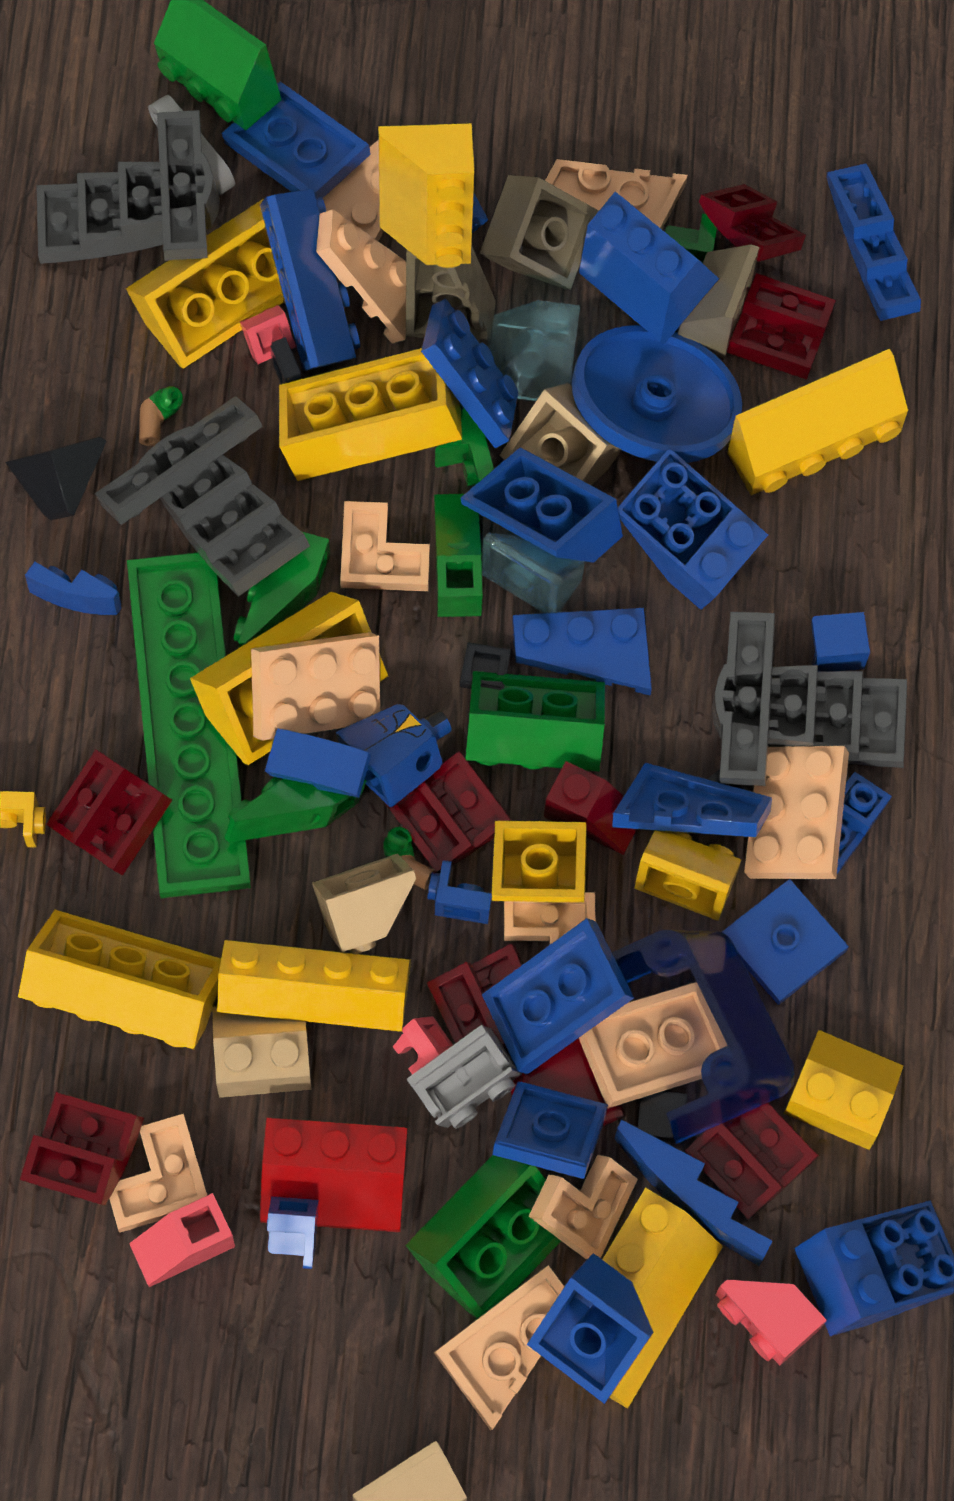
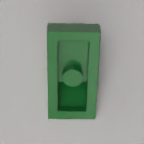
M463 408L461 411L462 440L437 446L435 449V467L439 468L462 463L465 480L469 486L480 482L494 470L484 433L465 408Z

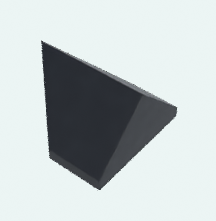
M96 437L5 463L45 517L50 520L75 515L107 441L102 437Z

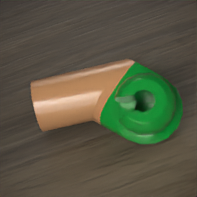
M168 386L162 388L141 404L139 443L142 445L154 446L161 441V424L175 414L183 404V394L177 387Z
M403 827L392 828L383 842L385 858L398 853L414 870L416 880L413 885L427 890L432 872L435 873V870L415 860L411 843L412 835L407 829Z

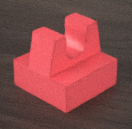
M279 305L266 309L262 313L240 322L251 356L258 365L271 359L270 346L274 341L286 337L290 349L296 347L286 314Z
M431 1016L412 1019L402 1028L403 1034L393 1045V1048L398 1054L406 1053L412 1047L415 1049L418 1059L408 1068L413 1075L453 1046V1044L435 1018Z

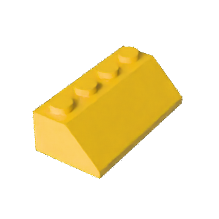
M472 123L378 126L380 228L425 265L453 268L460 264H471L474 194Z
M264 199L207 235L208 258L168 260L125 288L145 325L183 369L242 330L241 321L285 302L260 204Z
M422 348L279 385V447L297 481L462 440L459 400L421 352Z
M887 349L736 415L727 454L750 495L752 496L763 490L766 493L774 492L784 486L790 478L799 474H803V476L812 475L833 459L841 457V459L851 458L858 454L865 445L877 440L880 443H884L895 438L903 428L908 408L893 353L890 349Z
M329 592L197 673L190 680L205 716L242 762L250 765L270 752L274 739L260 740L253 737L251 648L368 633L371 630L359 600ZM379 653L381 682L389 676Z
M54 910L27 949L18 997L30 1000L39 1007L56 1008L76 1014L79 1018L86 1021H100L117 1026L130 1034H144L164 1040L165 1043L173 1047L194 1049L206 1029L212 1012V1006H214L218 994V972L221 958Z
M225 940L218 972L217 1012L402 1032L411 959Z
M647 1188L644 1189L602 1259L633 1283L654 1332L609 1397L627 1409L723 1248L686 1211Z

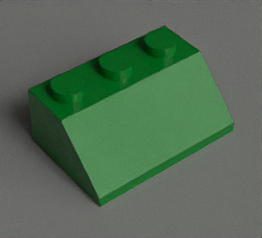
M204 0L170 1L154 41L159 58L157 63L159 70L169 81L174 82L177 80L185 86L194 99L199 102L204 100L214 107L217 114L224 121H233L246 131L281 101L266 44Z
M473 671L465 760L476 761L488 766L499 763L516 764L527 769H541L543 767L562 768L565 761L586 771L600 772L605 726V682L514 674L497 675V673ZM481 680L503 682L504 689L497 690L481 687Z
M492 1155L405 1245L429 1276L475 1319H478L512 1293L561 1242V1240L529 1217L546 1181L537 1167Z

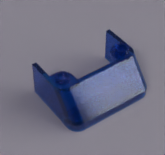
M661 930L612 952L627 983L651 972L659 976L669 977L691 969L728 1045L711 1053L703 1062L701 1076L708 1094L666 1113L675 1144L775 1100L790 1091L795 1081L793 1062L734 943L726 934L718 931Z

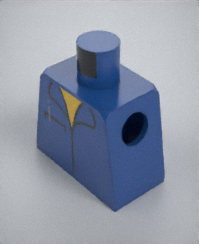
M396 704L336 732L339 743L367 751L371 754L365 776L366 785L391 808L440 769L442 759L437 740L449 734L452 728L447 717L439 709L419 720L404 705Z

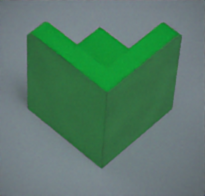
M702 213L699 230L668 225L665 233L703 263L706 253L714 249L717 228L708 216Z

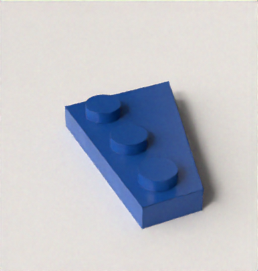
M644 608L513 615L512 627L516 663L564 675L574 673L594 678L596 682H605V685L612 686V683L635 688L637 693L651 695L652 688Z
M645 763L615 809L612 827L757 837L771 812L772 797Z

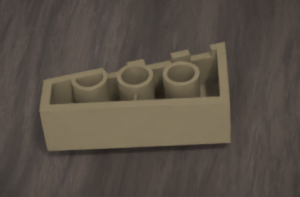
M472 245L471 264H460L453 268L425 265L407 250L406 336L424 338L431 306L446 298L455 311L459 310L464 314L469 323L470 331L477 341L490 346L496 300Z

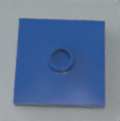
M791 879L783 883L720 934L722 941L778 1005L843 955L849 948L846 942Z
M518 1081L496 1137L493 1155L585 1179L606 1117L608 1104Z

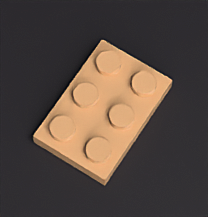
M368 632L251 648L253 737L260 740L274 739L277 728L302 734L345 728L380 712L379 635Z
M845 746L768 747L766 786L754 785L753 792L772 797L771 812L757 837H748L744 873L749 879H836L849 752Z
M700 981L629 1002L579 1037L604 1101L608 1104L607 1108L728 1071L736 1064Z

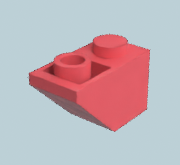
M213 1193L169 1213L129 1243L148 1287L156 1285L235 1247L233 1235Z
M726 1280L720 1285L716 1296L721 1300L717 1303V1306L723 1315L734 1325L741 1322L753 1336L749 1341L758 1354L766 1361H770L773 1358L779 1366L815 1335L827 1321L794 1284Z

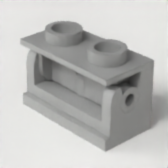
M480 1025L408 1077L407 1081L434 1118L438 1117L435 1120L437 1125L446 1128L453 1125L457 1129L471 1121L478 1114L475 1108L488 1098L494 1102L511 1092L515 1088L513 1080L522 1075V1073L517 1071L512 1058L493 1030Z

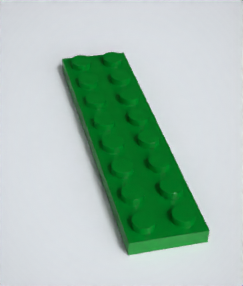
M199 553L127 560L148 782L151 786L172 799V802L153 829L160 898L251 888L246 840L228 843L224 839L230 821L228 815L242 801L237 754L205 716L190 680L191 677L226 656L217 574Z

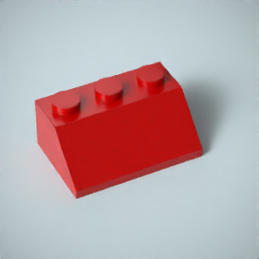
M266 1118L262 1160L260 1222L267 1223L271 1197L319 1200L317 1227L400 1232L407 1128Z

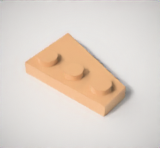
M377 140L369 147L371 155L333 188L323 200L327 211L334 209L379 241L384 230L380 228L379 143Z
M556 159L545 181L597 210H600L616 191L654 224L663 229L687 183L688 175L673 173L672 177L650 175V170L634 169V173L609 170L607 165Z
M334 209L320 213L316 249L318 255L345 287L353 286L364 299L362 308L370 318L379 317L387 327L383 334L392 344L405 340L406 261Z
M549 1265L433 1352L490 1430L494 1429L515 1394L518 1393L527 1376L541 1357L527 1343L564 1288V1285Z

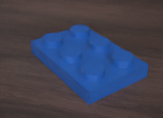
M280 81L277 85L281 101L246 131L236 123L231 124L222 132L224 143L289 191L313 189L315 198H324L371 155L369 144Z
M445 298L431 306L421 352L494 448H497L510 440L518 397L517 387L512 378L508 375H503L495 365L493 355L488 346L484 343H479L471 333L469 323L464 314L459 310L455 311Z
M588 918L482 994L517 1071L525 1074L532 1072L634 999L597 922Z

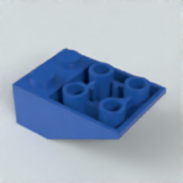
M670 448L618 506L620 520L667 581L700 610L721 592L768 536L763 529Z
M931 1200L825 1228L794 1248L819 1311L827 1320L825 1325L830 1336L868 1326L954 1293V1255Z

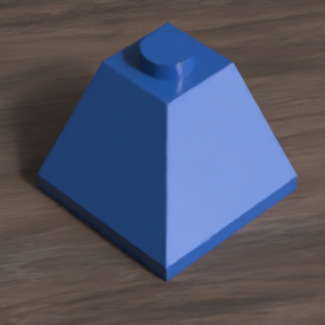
M593 1253L571 1276L527 1345L605 1404L654 1332L633 1283Z

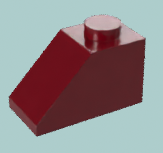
M565 761L546 798L545 818L554 822H586L587 838L622 855L625 854L637 829L612 827L613 813L624 797L607 780Z

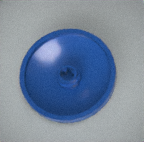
M641 325L622 326L607 330L591 339L585 345L578 357L572 375L573 398L579 412L589 426L615 447L634 456L655 462L669 448L686 463L699 461L716 454L730 441L735 416L742 412V398L739 386L727 366L709 349L696 341L678 335L677 332H674L663 345Z

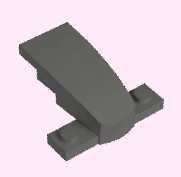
M199 110L157 113L159 162H118V172L77 173V183L36 185L38 256L40 264L113 256L163 245L165 261L208 258L206 230L212 227L218 215L220 198L210 164L205 154L202 153Z
M237 396L193 426L176 431L159 441L148 450L137 465L95 493L101 506L120 525L139 515L146 507L160 498L177 526L195 550L238 597L310 546L304 533L281 514L276 502L252 484L244 469L223 455L263 427L257 414Z
M730 612L727 664H724L718 677L712 704L713 723L720 739H722L720 783L766 786L768 747L845 746L849 752L848 764L904 768L907 679L863 678V671L818 672V665L773 667L775 613Z

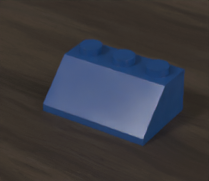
M616 191L587 226L579 274L663 345L719 280L701 261Z
M521 447L460 498L464 506L557 558L594 563L623 537L617 501L614 497Z

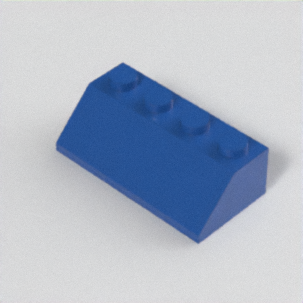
M313 189L267 196L260 204L302 371L356 358L354 349L360 348V340L355 324L347 323L344 307L350 306L347 289L341 282H337L335 274L316 252L319 215L327 211L323 198H315Z

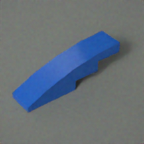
M867 163L827 172L828 185L840 223L864 287L879 320L883 321L920 312L921 298L907 272L908 259L893 231L894 217Z
M621 1120L614 1139L642 1175L669 1202L686 1211L719 1243L760 1266L772 1240L731 1219L739 1202L698 1181L705 1163Z

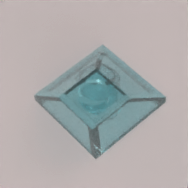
M537 300L494 315L489 349L493 355L494 363L501 373L510 376L518 390L517 399L537 401L544 389L565 383L571 385L580 305Z
M488 533L483 539L482 575L543 613H559L583 579L584 561L557 558L520 536Z

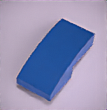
M34 562L25 574L29 592L57 606L97 615H117L122 609L117 586L101 574L92 576L81 569L71 583L69 576L62 570L54 566H49L47 569L37 562Z
M277 728L265 772L272 777L312 784L318 790L359 798L371 754L338 742Z
M856 772L846 782L837 874L854 853L892 797Z

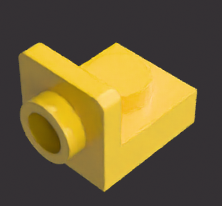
M0 791V828H13L17 826V823H23V837L27 847H37V834H45L46 830L45 807H39L35 792Z

